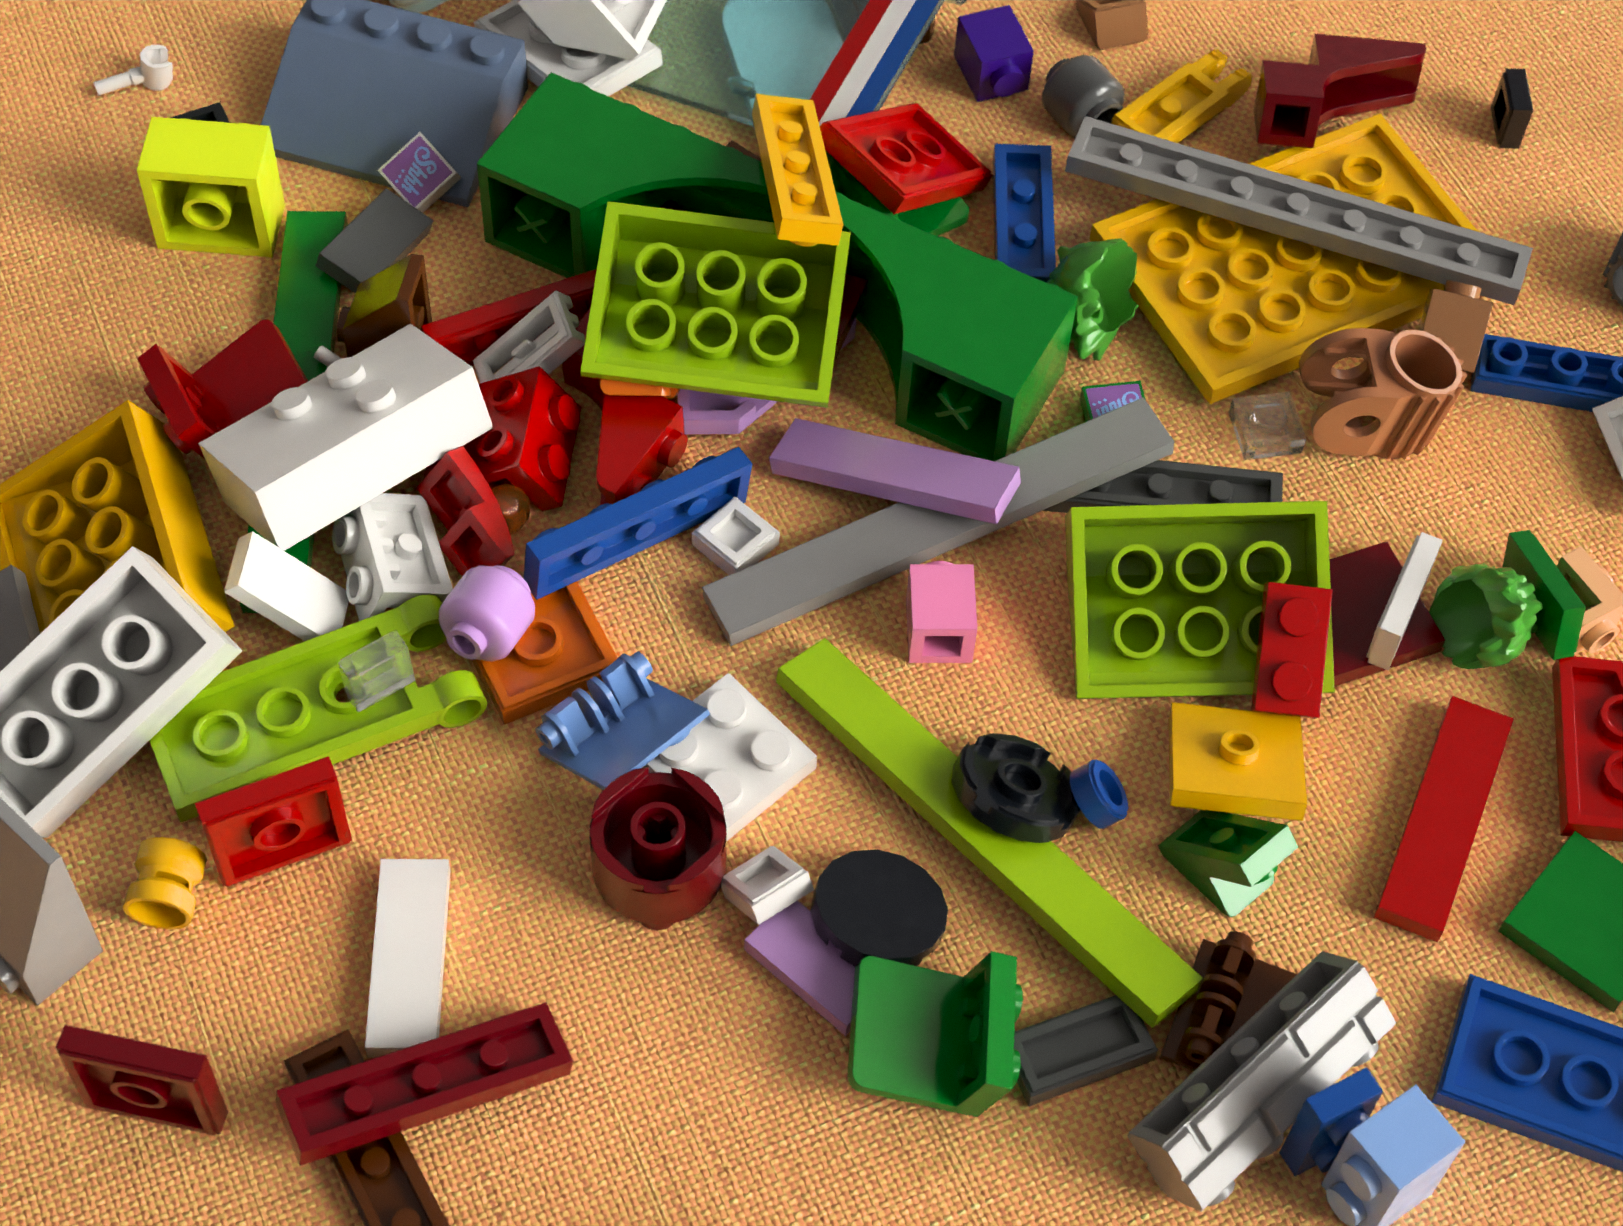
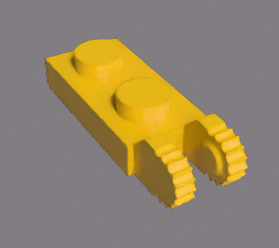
M1213 49V51L1205 54L1194 63H1186L1116 113L1112 118L1111 124L1179 143L1226 107L1229 108L1237 100H1240L1251 86L1253 76L1244 68H1239L1233 74H1229L1216 83L1214 80L1223 72L1228 62V57L1220 50Z

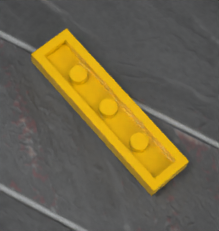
M756 94L752 118L777 239L788 240L793 244L804 247H811L817 244L838 246L843 229V221L813 100Z

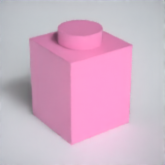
M947 561L910 564L906 594L909 663H972L977 635L974 564H953Z

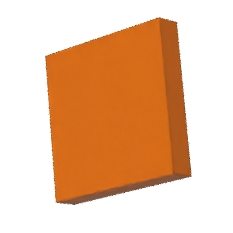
M577 581L538 600L531 593L535 604L534 620L507 657L497 661L472 660L504 725L560 703L568 696L572 697V692L577 688H581L586 692L589 691L587 681L593 676L603 681L599 673L617 660L616 653Z

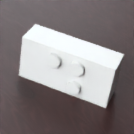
M409 324L356 355L333 362L324 373L301 386L280 392L269 404L198 444L224 503L267 541L285 551L438 461L447 452L459 448L493 428L473 367L414 325Z
M132 546L0 671V798L41 837L48 838L243 651L150 555Z

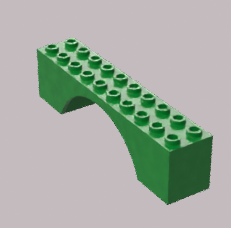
M550 72L477 162L485 242L565 278L597 269L608 201L660 208L667 200L671 199L678 202V205L688 212L774 222L761 161L749 157L733 147H726L695 134L684 126L669 123L641 111L632 104L622 103L590 89L585 84L573 82ZM836 192L843 221L842 231L851 232L846 273L868 280L867 295L856 318L878 345L887 363L896 400L895 424L967 456L996 461L1015 453L1065 371L1078 296L1064 291L1053 283L1043 282L1010 268L999 260L989 259L954 244L945 237L930 234L900 221L893 215L876 211Z

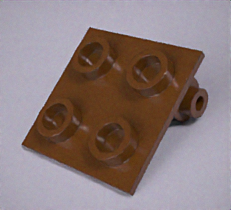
M1231 931L1227 934L1226 939H1221L1217 943L1203 939L1193 969L1203 977L1198 991L1178 1007L1160 1058L1195 1071L1297 974L1256 959V954L1252 949L1254 942L1244 933Z

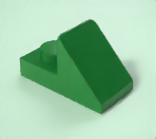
M1200 810L1161 842L1158 847L1163 857L1223 914L1234 917L1272 886L1275 881L1274 874L1278 869V864L1298 848V845L1288 825L1232 813Z

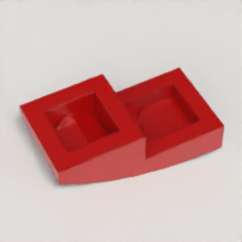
M464 446L447 452L416 487L417 491L448 530L439 541L441 550L461 576L467 570L479 565L505 566L515 553L506 520L496 497Z

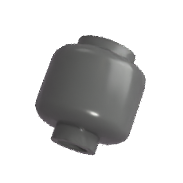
M1080 55L1071 59L1066 58L1057 62L1049 70L1042 92V105L1044 109L1073 138H1076L1085 116L1111 123L1114 115L1123 109L1125 99L1124 88L1096 57L1089 55Z

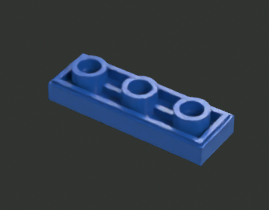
M1485 334L1475 372L1471 374L1470 391L1593 412L1592 408L1623 396V357Z

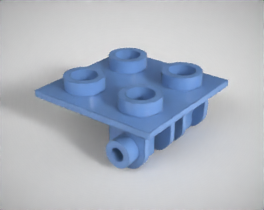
M637 651L631 656L622 654L616 661L599 673L603 681L595 676L587 681V687L592 697L583 689L577 688L572 692V697L568 696L541 716L543 723L535 731L544 745L538 751L544 757L604 790L619 776L635 769H641L665 749L683 741L690 733V730L708 717L710 712L707 708L647 679L646 677L653 672V669L642 653Z

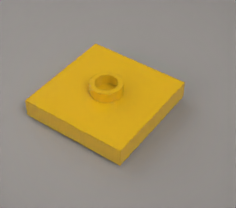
M1171 703L1168 718L1170 806L1303 821L1307 807L1301 716Z

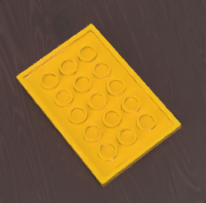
M1381 113L1317 137L1314 148L1291 147L1249 163L1253 166L1478 232ZM1155 199L1093 223L1089 238L1091 242L1121 238L1128 243L1127 246L1133 248V251L1137 253V274L1129 289L1131 297L1139 305L1138 307L1209 404L1298 369L1299 360L1303 352L1313 342L1330 333L1352 328L1390 331L1420 319L1423 315L1429 289L1435 288L1444 291L1445 287L1441 283L1160 199Z

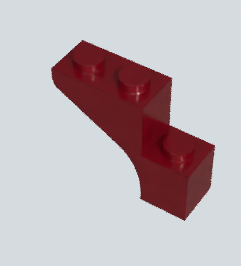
M1314 34L1309 64L1263 60L1254 105L1257 143L1314 148L1318 126L1327 120L1414 102L1426 53L1425 43Z

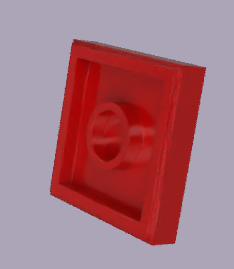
M329 756L194 803L223 887L240 883L343 846L352 841L337 775Z

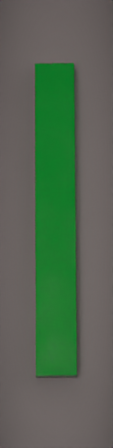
M287 211L273 324L279 328L308 381L324 373L328 368L314 358L317 349L322 345L333 353L335 350L342 284L316 267L319 253L348 226L345 211ZM248 524L247 534L253 531L256 534L260 535L255 529H253ZM315 533L286 549L285 552L311 568ZM239 602L242 613H257Z

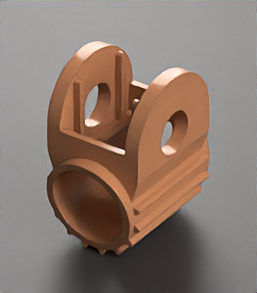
M1352 328L1336 331L1321 337L1303 352L1299 360L1301 380L1305 387L1316 394L1331 397L1316 409L1311 418V429L1315 443L1323 450L1339 455H1373L1385 459L1402 458L1404 460L1413 453L1419 455L1423 447L1429 445L1464 388L1462 383L1467 376L1461 369L1464 361L1456 357L1454 354L1455 348L1448 347L1441 337H1435L1420 330H1404L1396 334L1383 329ZM1347 357L1364 359L1361 364L1350 369H1336L1332 367L1337 361ZM1360 416H1374L1376 420L1369 425L1362 426Z

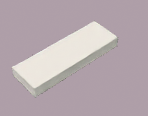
M381 859L365 1038L367 1058H377L439 1037L451 872L449 859Z

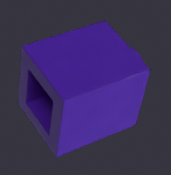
M1006 5L958 16L954 57L976 101L980 102L997 97H1007L1018 92L1027 91L1029 89L1034 50L1011 6Z

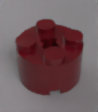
M649 767L635 769L612 781L595 801L589 830L593 879L602 898L616 912L631 920L640 922L648 929L664 930L676 922L683 921L699 913L715 898L721 888L723 876L726 874L727 830L722 803L715 791L705 781L688 771L671 768V773H649Z

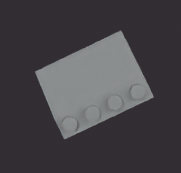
M0 798V986L10 995L20 988L38 1006L98 956L103 949L61 855Z

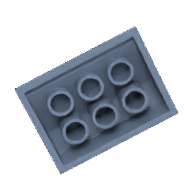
M307 0L291 27L261 125L270 126L275 156L278 158L389 187L392 186L378 172V169L414 136L421 132L461 176V179L438 200L469 207L479 187L477 162L511 122L528 89L525 41L368 0Z

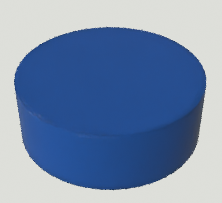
M1093 759L1071 772L1070 786L1073 796L1082 813L1094 826L1099 829H1105L1127 816L1128 799L1117 775L1107 764Z

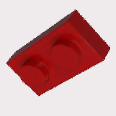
M1275 582L1264 584L1251 711L1301 716L1312 719L1320 718L1333 589Z

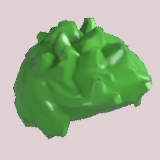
M1121 238L1079 243L1072 248L1060 246L1057 250L1060 264L1050 273V280L1047 281L1059 286L1064 291L1078 296L1070 343L1073 342L1074 349L1079 354L1078 357L1083 360L1093 353V360L1100 361L1109 344L1116 336L1119 327L1134 318L1135 310L1139 306L1131 298L1129 291L1137 274V253L1133 251V248L1127 246L1128 243Z
M1483 563L1457 566L1452 569V573L1437 588L1435 598L1429 610L1430 615L1445 638L1442 654L1445 657L1453 658V665L1464 669L1497 667L1507 664L1512 659L1518 657L1525 650L1531 634L1537 631L1538 626L1535 624L1537 620L1536 614L1543 609L1542 602L1537 601L1533 593L1535 591L1534 585L1527 582L1526 576L1516 574L1511 567L1495 568V566L1489 567Z

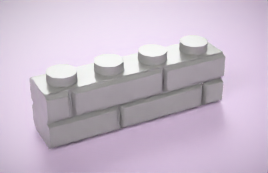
M1322 951L1127 1134L1141 1159L1148 1164L1147 1169L1163 1193L1201 1212L1207 1206L1222 1202L1233 1192L1235 1187L1234 1180L1255 1159L1264 1158L1281 1146L1284 1139L1283 1132L1295 1122L1306 1098L1333 1085L1351 1067L1364 1064L1376 1054L1378 1050L1377 1042L1396 1024V1021L1384 1000L1376 994L1378 989L1363 965L1358 963V961Z

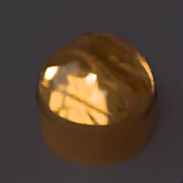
M503 484L495 486L491 490L504 515L510 535L520 530L529 519V497L520 487Z

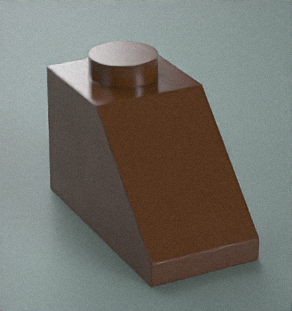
M410 254L358 285L351 307L344 306L342 308L337 324V339L339 342L345 343L347 357L356 355L409 324L421 330L422 325L432 322L424 255Z

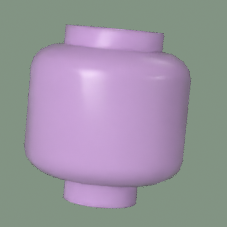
M479 565L467 570L439 608V624L446 636L448 645L461 657L471 660L497 661L507 657L535 617V604L528 583L514 570L499 565Z

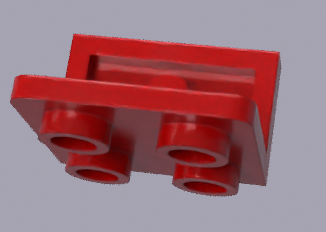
M268 319L256 323L193 374L157 344L137 358L149 381L143 386L146 395L169 420L163 425L167 436L184 454L194 450L204 459L205 457L198 444L199 442L269 404L280 392L289 388L299 387L308 382L279 328Z
M540 366L480 383L479 387L493 428L463 445L488 483L506 478L542 512L562 507L582 407ZM441 459L425 468L423 479Z

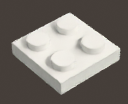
M729 673L693 700V702L707 708L710 715L693 727L683 741L668 747L642 767H649V773H671V768L685 770L705 781L715 791L722 803L727 841L817 767V755Z

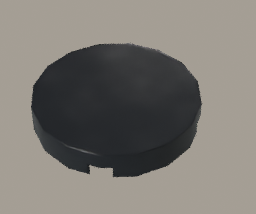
M995 733L979 736L975 744L969 745L968 742L961 750L953 766L951 783L958 800L975 819L995 832L1023 842L1046 843L1062 838L1072 827L1081 811L1071 790V771L1063 764L1059 771L1055 765L1047 761L1051 754L1050 752L1046 751L1039 744L1021 737Z
M862 850L845 854L833 860L818 878L810 913L816 933L823 942L828 945L830 940L836 948L842 951L840 958L855 967L867 956H875L918 966L922 958L930 955L931 952L933 953L940 944L946 928L948 907L940 886L924 868L901 855L881 850Z

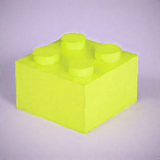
M151 117L137 166V174L157 249L273 258L285 201L270 126L191 120L187 118Z

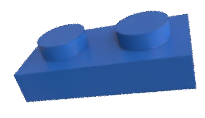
M1367 1067L1306 1098L1279 1152L1294 1176L1316 1165L1321 1172L1329 1171L1349 1132L1369 1118L1383 1090Z

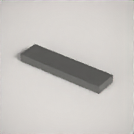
M1157 460L1042 511L1067 513L1071 507L1282 502L1283 473Z

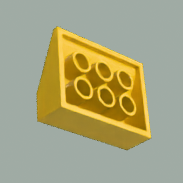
M129 400L123 402L0 484V571L13 565L26 574L41 633L133 546L153 557L224 632H227L234 627V623L182 453L164 431L163 425L165 423Z

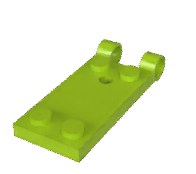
M428 594L416 596L394 609L220 672L149 740L180 823L199 816L194 803L328 756L332 765L439 724L446 728H455L469 724L480 717L487 708V701L473 672L467 670L453 671L439 677L433 683L418 688L401 650L407 648L414 652L426 651L439 646L447 640L439 624V608L442 605L440 598ZM352 687L360 691L358 698L353 701L339 702L336 700V695L344 688Z

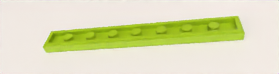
M823 638L778 668L776 683L1152 1029L1198 991L1203 977L1052 841L1046 843L1019 841L999 834L975 819L958 800L951 783L953 766L958 757L826 638Z

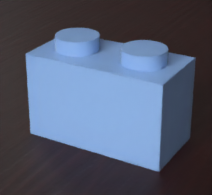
M1414 1085L1349 1132L1321 1185L1326 1190V1198L1331 1209L1346 1225L1390 1226L1432 1195L1466 1141L1419 1087Z

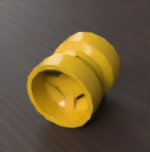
M153 837L143 840L139 845L134 863L136 871L139 873L138 879L129 885L123 903L125 914L143 925L170 930L188 926L192 921L196 905L192 889L203 878L207 862L205 853L198 847L175 838Z

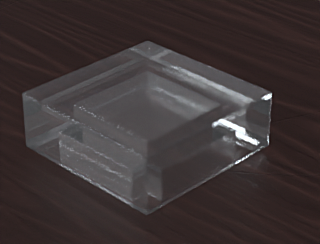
M397 631L382 636L338 662L346 695L358 713L416 681L408 646Z

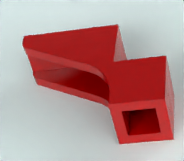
M590 309L579 321L580 325L575 328V330L584 334L585 339ZM583 345L562 363L564 383L586 394L602 411L596 479L598 489L601 492L600 505L606 503L614 504L640 492L647 484L657 480L666 467L672 468L680 461L688 442V437L684 432L683 406L662 396H611L605 394L600 388V378L581 376Z

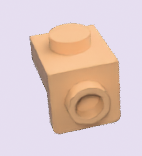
M1580 546L1561 556L1557 564V568L1586 606L1574 655L1585 649L1592 654L1611 643L1619 634L1620 629L1617 624L1623 615V593L1614 584L1609 572L1603 566L1596 564Z

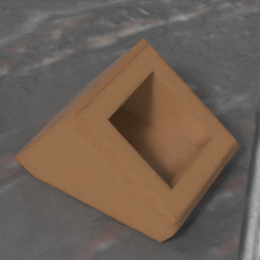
M1076 0V8L1093 43L1098 49L1105 50L1147 40L1146 1Z

